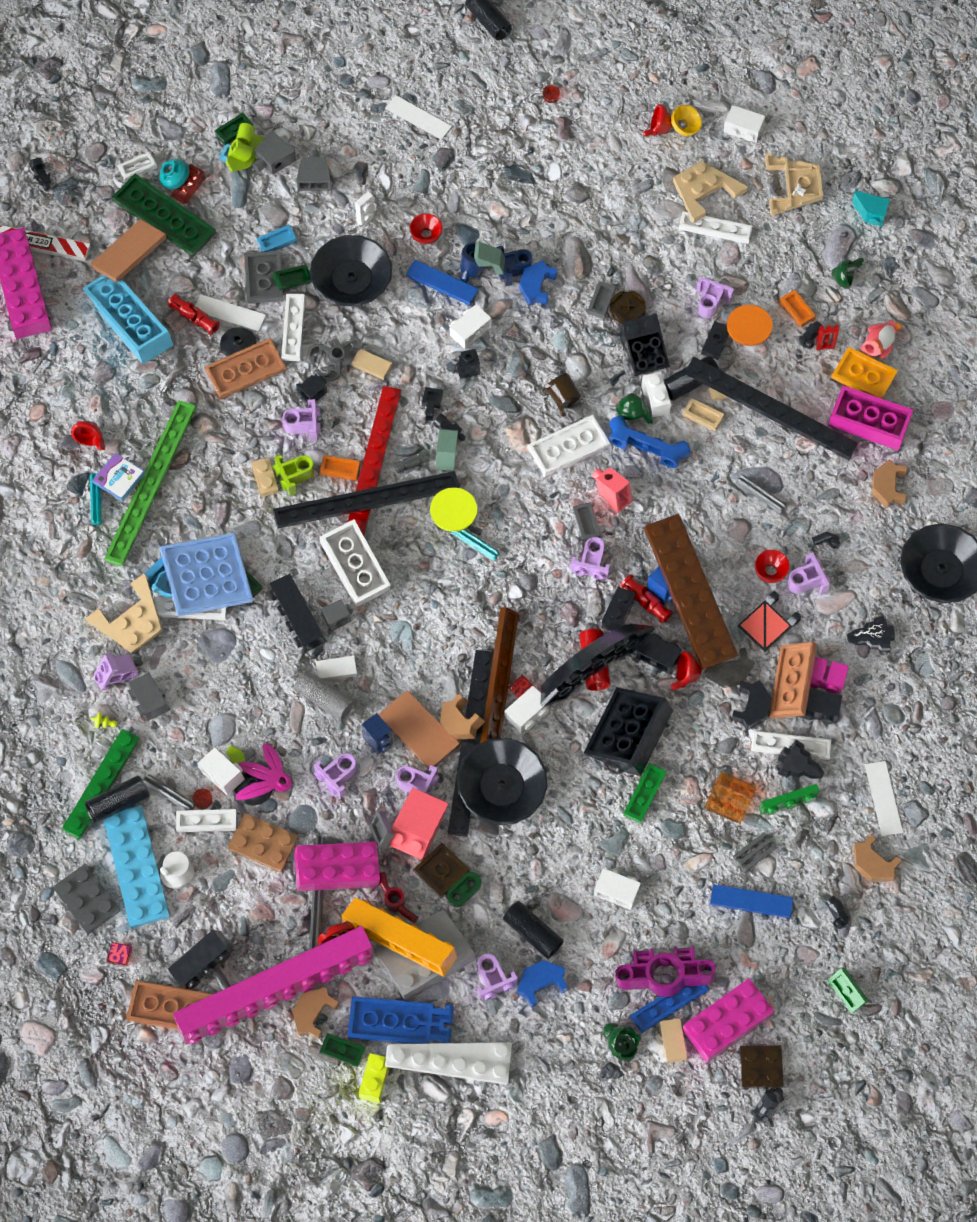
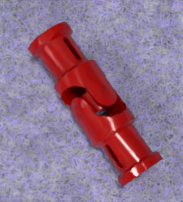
M177 293L170 297L168 301L169 308H174L181 316L187 317L194 325L207 330L209 335L217 332L220 326L219 321H214L208 317L206 312L195 307L191 302L181 299Z
M632 574L622 581L621 587L636 593L635 600L650 614L653 613L660 620L661 624L670 619L673 611L661 604L662 601L650 592L647 587L639 584Z

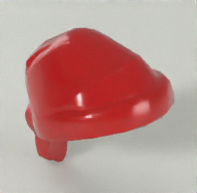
M658 104L655 107L651 119V129L643 131L644 136L666 134L671 129V115L665 105Z
M80 421L72 426L71 436L76 442L85 446H97V449L100 451L105 450L102 432L95 422Z
M682 652L679 656L677 664L678 681L671 684L672 690L684 688L687 684L696 682L702 673L698 661L690 652Z

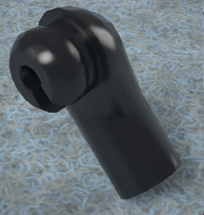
M824 532L811 537L815 546L824 542L830 543L832 548L840 546L839 536L830 532Z

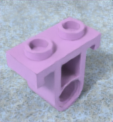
M700 276L696 292L699 293L703 290L698 307L700 316L703 318L713 317L722 298L727 299V303L730 304L734 289L726 284H720L710 278Z
M315 399L308 400L309 408L289 409L284 412L282 419L286 432L290 434L309 433L310 441H318L317 434H321L320 423H317V417H320V406H316Z
M598 537L589 538L585 544L581 562L576 561V557H572L570 571L577 575H590L595 579H608L610 565L606 564L605 567H601L604 555V542ZM591 548H598L599 550L592 551Z
M814 553L806 555L805 565L794 569L790 573L787 584L788 589L793 593L799 594L820 586V595L827 593L830 579L827 574L823 573L820 559L816 558ZM799 579L802 583H796L794 580Z
M112 653L104 655L95 671L94 679L99 684L100 689L105 690L109 688V684L134 678L137 676L138 670L131 655L125 654L114 657Z
M348 753L341 754L324 769L322 762L319 760L314 764V775L320 782L324 781L328 785L327 789L333 796L337 795L341 799L346 795V788L343 784L352 778L357 771L355 758ZM345 763H350L351 767L345 769L342 768V765Z
M432 765L429 767V774L410 766H402L396 773L398 787L408 793L414 787L431 795L430 790L432 786L435 787L440 778L438 768ZM406 775L411 777L409 781H403L401 778Z
M484 954L479 958L478 973L486 988L484 990L481 987L477 988V995L480 1001L483 999L486 1001L491 1000L497 996L496 993L503 990L508 992L515 988L518 980L515 972L510 973V978L506 979L495 956ZM485 963H491L493 968L485 970L482 966Z

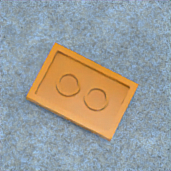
M848 347L831 378L852 389L883 399L898 370Z

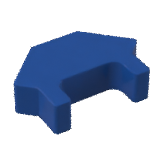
M543 260L525 268L523 271L519 290L528 305L536 302L547 305L549 294L541 292V288L545 279L555 280L557 277V269L548 267Z
M546 961L538 962L526 968L519 983L517 994L526 997L532 1008L537 1005V1000L534 996L536 992L551 985H557L561 993L566 992L567 985L563 979L565 968Z

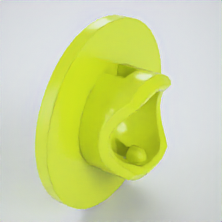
M460 488L444 489L432 499L430 505L431 518L443 530L451 532L464 530L476 518V501L466 490Z

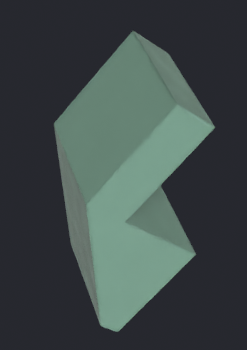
M476 242L474 259L477 265L493 266L496 274H504L505 256L502 250L482 242Z
M439 429L435 470H455L458 430Z

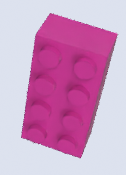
M843 385L828 426L899 451L913 409Z
M377 842L297 845L294 851L297 891L377 887L380 881Z
M748 978L685 1023L682 1031L704 1061L709 1063L770 1019L774 1009L750 978Z

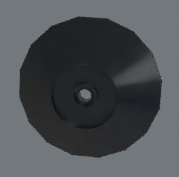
M344 235L329 240L317 250L311 261L310 278L315 290L325 300L339 306L357 307L374 301L385 292L392 279V263L387 251L377 241L362 235Z
M944 523L927 525L911 534L902 548L900 564L905 580L915 592L928 600L945 604L963 601L977 593V539L974 535L959 526Z
M492 738L474 746L463 758L457 774L458 793L465 807L478 819L495 825L516 824L530 817L542 804L548 788L546 768L539 755L525 743L511 738ZM503 782L506 786L501 788L498 784Z

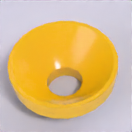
M680 105L676 107L671 115L672 126L681 135L692 136L701 128L702 120L700 114L692 106ZM678 121H683L686 128H681Z

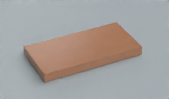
M140 219L90 264L93 269L118 283L167 238L166 234Z
M271 337L204 366L220 400L287 371Z
M815 642L781 645L769 716L772 719L805 716L817 648Z
M408 690L378 714L392 732L428 769L430 765L436 767L460 746Z
M135 980L126 1020L179 1030L173 1013L213 994Z

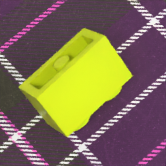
M372 1053L369 1054L359 1090L360 1099L380 1103L390 1068L385 1067L386 1057Z

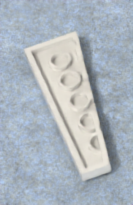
M512 1043L389 1044L387 1046L385 1067L506 1085L509 1078Z

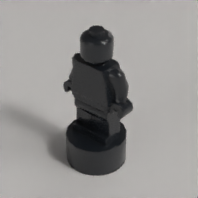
M35 158L29 162L31 170L35 173L33 178L39 185L43 186L45 191H49L51 189L49 185L51 183L50 173L47 174L45 172L42 158Z
M442 413L436 417L432 425L437 429L458 430V440L461 442L466 440V436L461 433L462 428L457 422L452 424Z

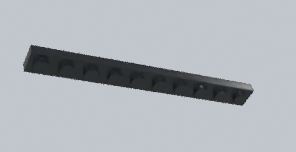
M694 356L684 373L847 460L851 458L858 442Z
M455 471L274 508L273 515L277 529L431 497L444 489L460 488Z
M475 650L466 709V717L468 719L477 714L484 720L494 652ZM483 724L477 729L475 739H462L457 774L463 758L474 746L480 744ZM456 774L448 834L468 837L471 812L465 807L458 793Z

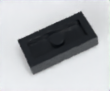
M714 321L703 346L702 355H709L719 360L729 336L727 325Z

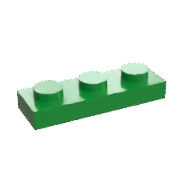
M648 764L623 816L640 824L642 823L667 771L653 764Z
M817 784L762 801L759 809L762 815L767 813L768 815H773L779 812L780 809H791L796 807L798 803L804 801L805 803H810L816 800L820 790Z

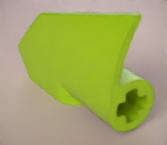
M240 124L236 140L230 146L226 164L231 173L248 169L256 159L255 148L265 138L255 134V128L250 124Z

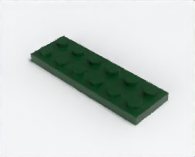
M136 173L112 196V201L139 220L141 219L165 233L166 239L192 257L217 233L214 227Z

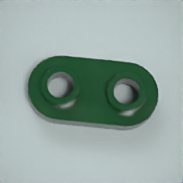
M468 872L463 875L448 890V903L453 907L463 906L480 890V876L475 872ZM473 881L475 885L470 887L468 882ZM459 895L461 898L460 900H455L453 897Z

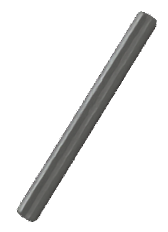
M322 836L316 837L315 845L326 844V838ZM324 890L312 891L309 950L318 946L317 939L322 930Z

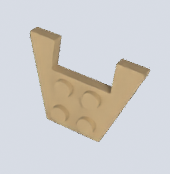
M765 153L766 171L785 170L787 198H770V216L822 200L823 191L819 165L799 160L794 162L787 160L786 157L781 156L778 158L770 153ZM798 183L801 188L806 190L803 196L796 193L793 195Z
M702 161L673 178L674 185L680 198L685 203L686 211L689 212L692 223L706 216V210L698 201L722 187L734 199L746 193L748 189L743 183Z
M142 574L131 583V586L141 600L110 623L99 608L85 618L87 622L132 654L164 631L146 574Z

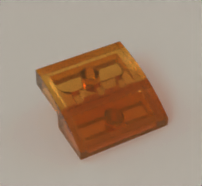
M721 771L704 809L741 825L757 786Z

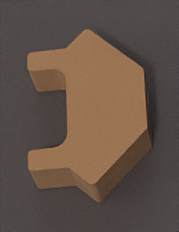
M891 459L876 469L872 476V494L886 508L892 504H904L906 500V494L896 492L895 485L896 476L905 477L907 466L896 465Z
M460 694L452 701L443 702L440 724L456 740L475 739L477 729L485 721L477 714H474L470 719L463 714L462 708L468 701Z
M872 834L864 842H855L853 846L855 869L870 882L893 881L895 869L900 865L901 859L895 857L893 861L887 862L871 848L876 840V837Z
M326 987L303 993L292 1010L299 1036L309 1034L316 1039H320L322 1033L321 1030L314 1027L315 1022L325 1007H330L334 1010H337L339 1007L338 1001L328 996Z

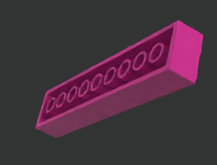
M360 926L174 1012V1019L185 1045L197 1044L207 1035L214 1036L226 1026L233 1027L239 1024V1020L243 1018H253L259 1014L258 1011L265 1008L266 1010L272 1009L278 1005V1002L282 1000L289 1001L295 998L296 994L301 991H311L315 988L314 985L321 982L322 984L328 983L338 974L345 975L357 965L361 967L368 964L370 959H372V945L363 927Z

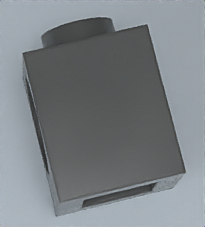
M342 599L321 609L322 617L330 632L351 622V608L348 604H344Z

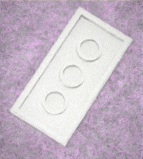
M591 415L528 444L527 448L544 477L609 448L611 443L594 415Z

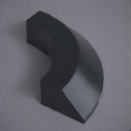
M639 624L624 625L584 647L561 665L541 685L540 705L545 707L567 700L583 684L581 681L588 679L591 675L594 676L614 659L617 661L633 654L655 628Z

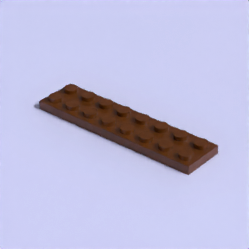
M678 513L645 525L643 529L701 669L704 670L737 657L738 653L680 514Z

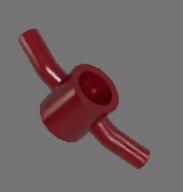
M380 872L379 882L385 893L387 909L392 912L399 911L402 916L416 923L419 916L404 906L405 896L403 891L397 887L391 888L385 872ZM392 896L401 898L398 903H391L389 901Z

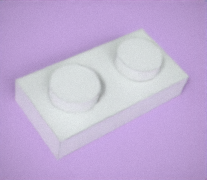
M367 192L355 202L356 218L361 226L366 222H370L375 215L373 195Z

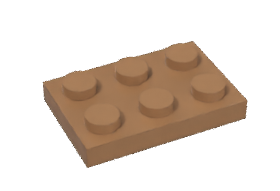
M244 813L227 848L229 851L282 873L299 836Z

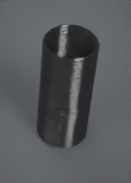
M490 0L465 1V6L496 41L503 40L509 35L512 30L511 23Z
M707 355L701 359L719 369L716 361L711 356ZM687 367L663 380L671 401L703 385V383L684 374Z
M137 775L85 801V807L92 821L97 824L149 798V792L142 778Z
M516 901L503 916L504 922L517 931L522 938L527 940L546 959L551 958L564 942L561 936L556 934L552 928L547 926L543 920L541 921L537 915L533 914L520 901Z

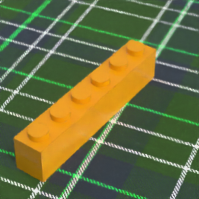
M355 897L341 915L343 921L350 925L353 924L355 929L362 926L367 937L443 977L457 959L455 947L447 941L442 942L434 934H427L421 931L418 926L414 924L409 925L402 918L389 915L383 908L377 909L367 900H360Z

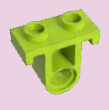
M281 455L274 457L275 465H273V469L277 476H281V486L284 491H288L290 496L297 494L295 485L311 479L314 475L313 460L309 456H299L284 463ZM303 466L308 467L307 469H301Z

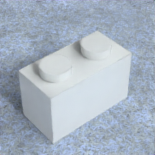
M732 105L725 120L723 132L757 143L764 126L765 116Z
M477 305L468 308L463 316L451 323L450 336L466 349L491 328V317Z
M661 372L644 375L642 389L652 418L670 414L671 402Z
M532 686L505 710V719L522 733L525 729L527 731L531 729L536 719L542 718L548 713L549 705L545 707L540 705L541 693Z
M213 748L197 764L201 772L228 796L245 780L242 775L243 769L236 762L232 764L229 761V756L224 751L219 752L216 748Z
M603 868L594 889V896L631 910L641 883L637 882L638 880L632 876L625 877L619 875V872L614 869L608 868L607 870Z

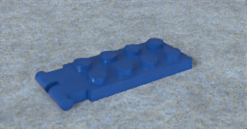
M352 996L347 1037L348 1039L403 1044L450 1043L452 1029L445 1028L444 1024L452 1025L454 1006L446 1005V1009L434 1008L432 1003Z

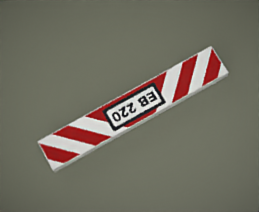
M0 225V233L18 229ZM25 230L31 251L86 262L91 248L90 243Z

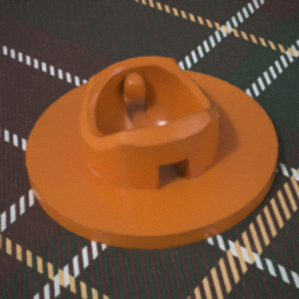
M739 306L730 313L727 320V331L731 338L745 346H756L765 342L772 332V319L759 306Z

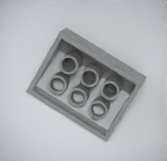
M444 909L416 925L421 931L427 934L432 933L438 940L442 942L447 941L455 947L457 959L444 977L383 945L374 949L404 1001L409 1000L475 960L473 950Z

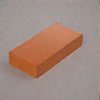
M796 290L780 298L779 302L800 328L815 320L816 315Z
M324 455L320 475L357 481L360 461Z

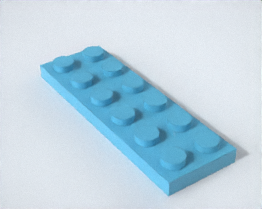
M142 805L122 810L112 815V817L106 818L104 823L130 928L170 918Z

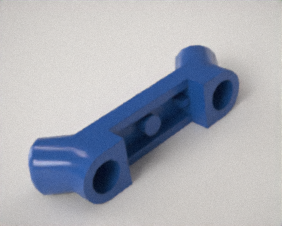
M622 416L612 418L609 423L612 431L609 442L618 448L626 450L628 444L660 456V464L670 468H677L680 460L690 456L689 444L684 440L670 445L659 438L647 436L642 431L629 429Z

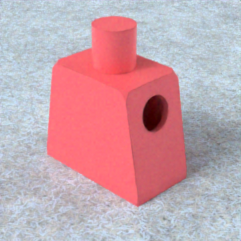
M598 468L594 471L592 476L596 479L599 494L617 513L632 502L630 482L612 468H608L605 471Z

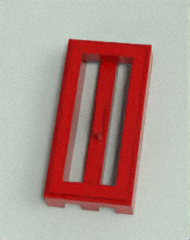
M829 325L827 329H824V326H820L816 350L835 348L839 333L838 325H834V328H831V325ZM830 334H832L830 345H828Z

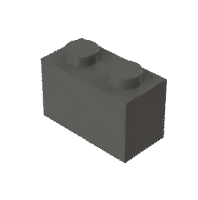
M149 672L128 682L130 686L128 693L132 701L136 700L139 705L136 708L141 717L145 716L147 721L168 711L167 705Z

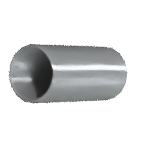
M309 670L303 671L294 684V691L339 721L344 720L354 706V700Z

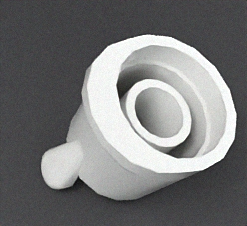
M178 851L169 853L164 858L163 867L160 868L163 884L171 889H180L187 885L193 879L195 873L194 866L188 857Z

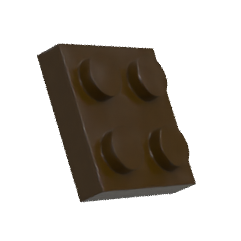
M440 843L413 869V872L442 899L463 875L470 872V869L443 843Z
M781 1045L739 1047L742 1089L784 1087Z

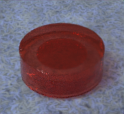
M554 85L546 86L542 92L543 100L547 103L557 102L560 98L558 87Z
M201 788L194 792L192 800L198 809H207L211 806L213 797L209 790Z

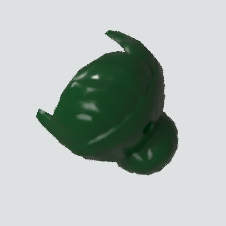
M611 1022L607 1023L603 1028V1035L608 1040V1046L612 1055L622 1061L634 1059L641 1036L637 1035L630 1026H619Z

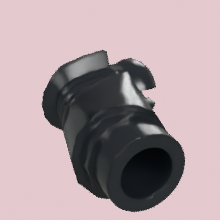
M815 321L809 324L806 332L799 336V342L803 348L812 349L814 347V339L818 336L819 328L822 326L820 322Z
M832 896L825 904L828 906L834 919H836L833 924L837 929L846 928L851 921V915L848 916L841 900Z

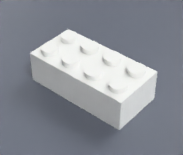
M355 520L320 536V543L356 608L390 590L391 585Z

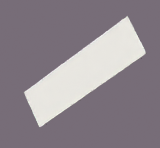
M397 95L385 107L390 112L441 140L452 127Z
M201 294L195 307L206 312L208 316L259 331L266 316L265 314Z
M886 761L864 764L881 835L887 836L903 833Z

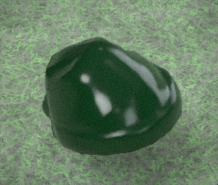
M858 258L855 261L846 259L832 269V279L840 287L850 289L854 270L862 266L864 259Z
M630 393L624 396L616 405L617 415L624 417L625 420H637L644 417L648 424L653 423L649 407L645 405L643 398L637 394Z

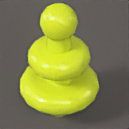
M99 712L97 717L92 716L91 720L96 721L95 728H99L100 724H102L103 728H106L107 725L113 728L117 726V722L115 720L110 721L109 716L102 718V712Z

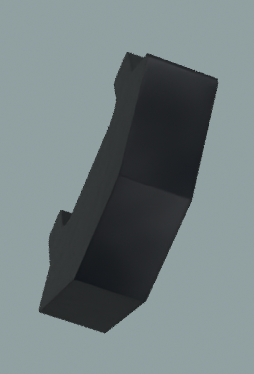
M760 680L753 684L741 681L739 692L748 695L747 706L743 712L734 710L731 720L742 723L746 730H749L767 720L772 697Z

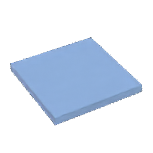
M235 533L160 546L177 616L253 602Z

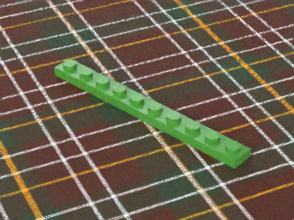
M178 400L145 470V475L141 479L108 549L105 561L124 566L195 413V405Z

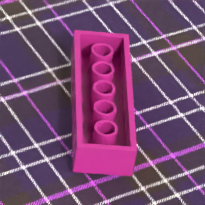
M25 228L0 233V282L16 339L52 330Z

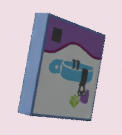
M114 453L93 478L92 482L123 502L143 478L145 471L117 453Z

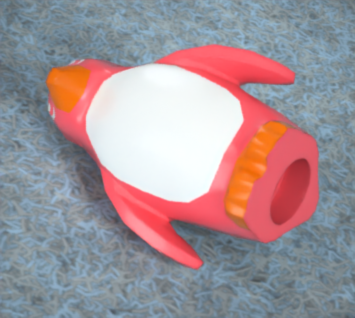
M894 320L871 325L868 328L870 333L867 335L861 351L871 356L880 355L881 359L885 358L892 351L895 334L902 328V325Z

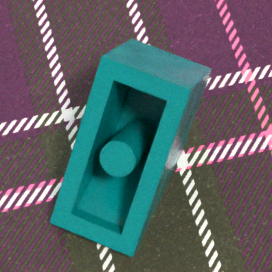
M855 190L852 204L865 222L871 225L882 226L890 199Z

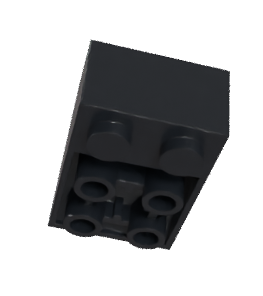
M657 314L618 323L621 339L634 376L670 367Z

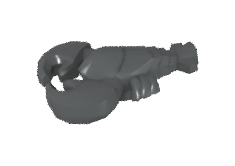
M354 335L351 336V341L340 344L337 338L329 341L328 343L332 348L317 343L310 347L308 359L313 367H316L315 358L318 360L317 363L320 364L323 353L325 354V364L334 366V368L321 367L327 373H323L318 369V376L321 375L327 382H334L340 378L342 372L341 363L344 366L349 365L352 358L348 355H350L354 348L358 350L362 348L360 339Z

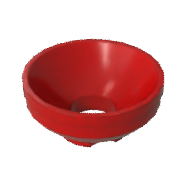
M424 213L417 215L410 223L411 236L421 244L434 243L442 234V223L433 214ZM428 230L432 234L429 237H423L421 233Z
M765 550L756 558L755 572L764 582L778 583L789 572V560L778 550ZM772 566L777 572L774 575H769L765 569Z

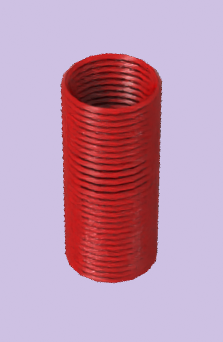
M596 628L582 631L579 634L581 650L604 636V631ZM608 664L594 676L591 675L585 680L588 690L600 691L607 689L611 685Z

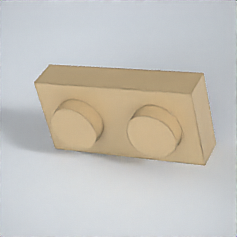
M269 457L251 462L261 498L279 493Z

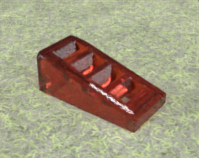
M192 164L188 165L189 176L185 183L179 188L174 189L171 193V197L185 204L205 180L204 171Z

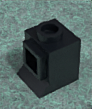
M476 349L461 351L459 361L456 363L460 379L480 375V362Z
M311 375L302 382L303 384H296L297 393L307 402L315 399L316 402L327 393V382L321 375Z

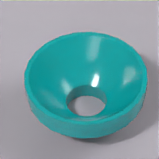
M179 158L166 161L160 170V182L169 190L179 188L189 176V166ZM172 166V170L166 173V170Z

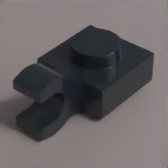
M425 387L422 406L426 407L425 420L433 421L435 408L440 409L443 389Z

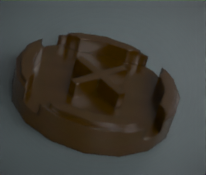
M620 291L611 299L610 313L619 323L641 318L645 315V300L635 291Z

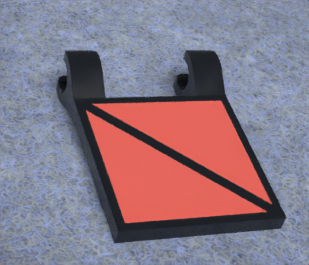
M773 591L765 601L738 624V627L764 652L801 620V615L798 612H794L788 620H785L772 607L779 600V594L776 591Z

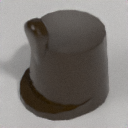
M568 373L556 377L542 390L544 395H550L556 402L562 417L566 416L564 409L577 402L581 396Z

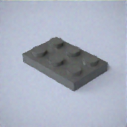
M280 251L245 253L247 303L284 301L283 290L279 291L272 276L275 271L282 270Z
M86 863L52 887L87 935L121 911Z

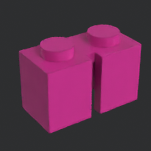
M815 657L810 687L826 689L829 693L841 694L849 666L832 661L830 667H828V660Z

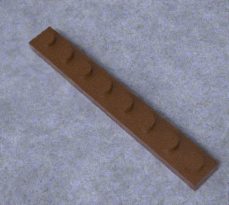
M508 607L500 608L484 715L485 722L483 723L480 743L492 738H501L519 613Z

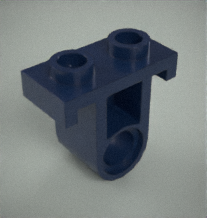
M498 246L496 248L501 249L505 256L504 274H499V278L504 281L505 286L512 285V277L522 275L524 269L532 265V254L526 249L504 253V247Z

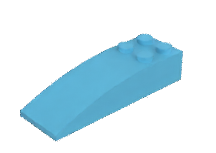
M103 275L83 287L84 292L107 323L142 364L174 346L168 330L122 279L116 283Z

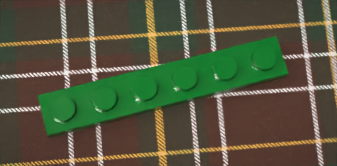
M124 729L120 731L63 825V831L81 839L92 820L86 810L85 801L96 795L98 796L112 787L140 741L138 736Z

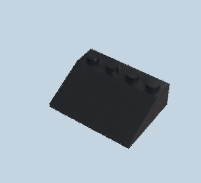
M616 687L584 754L623 772L641 776L671 717L673 708L663 697Z

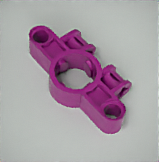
M691 945L689 948L674 946V954L659 953L655 956L654 948L642 951L633 949L634 964L620 965L615 970L616 984L620 989H650L654 994L662 997L674 996L684 986L709 985L716 979L715 964L707 959L695 960L694 945ZM659 966H672L678 970V979L671 984H659L654 981L653 971ZM705 970L711 971V973L704 974L702 972ZM624 975L629 976L627 979H621L620 977Z

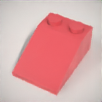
M412 787L392 826L394 836L389 846L421 860L426 858L449 803Z

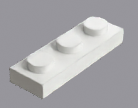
M236 809L176 811L177 832L236 831L237 829Z

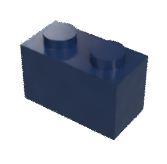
M378 713L361 724L363 739L377 755L381 752H387L392 747V730Z

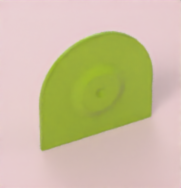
M229 745L226 751L230 758L229 761L232 764L244 762V753L240 749Z

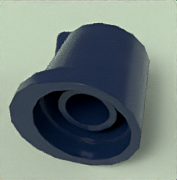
M476 242L466 244L461 252L460 270L462 275L460 276V281L465 283L468 282L469 277L476 278L481 276L485 266H478L474 259Z

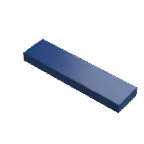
M414 260L406 273V277L469 306L478 293V288L417 260Z
M713 884L710 905L790 919L793 898Z
M707 985L684 986L674 996L658 997L631 1014L630 1018L642 1034L706 994L710 989Z

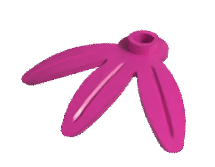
M263 744V754L271 770L257 763H238L245 773L265 781L245 787L236 794V799L247 800L256 798L273 789L278 792H286L290 789L292 780L289 775L283 773L280 757L269 744ZM279 780H284L286 783L281 784Z

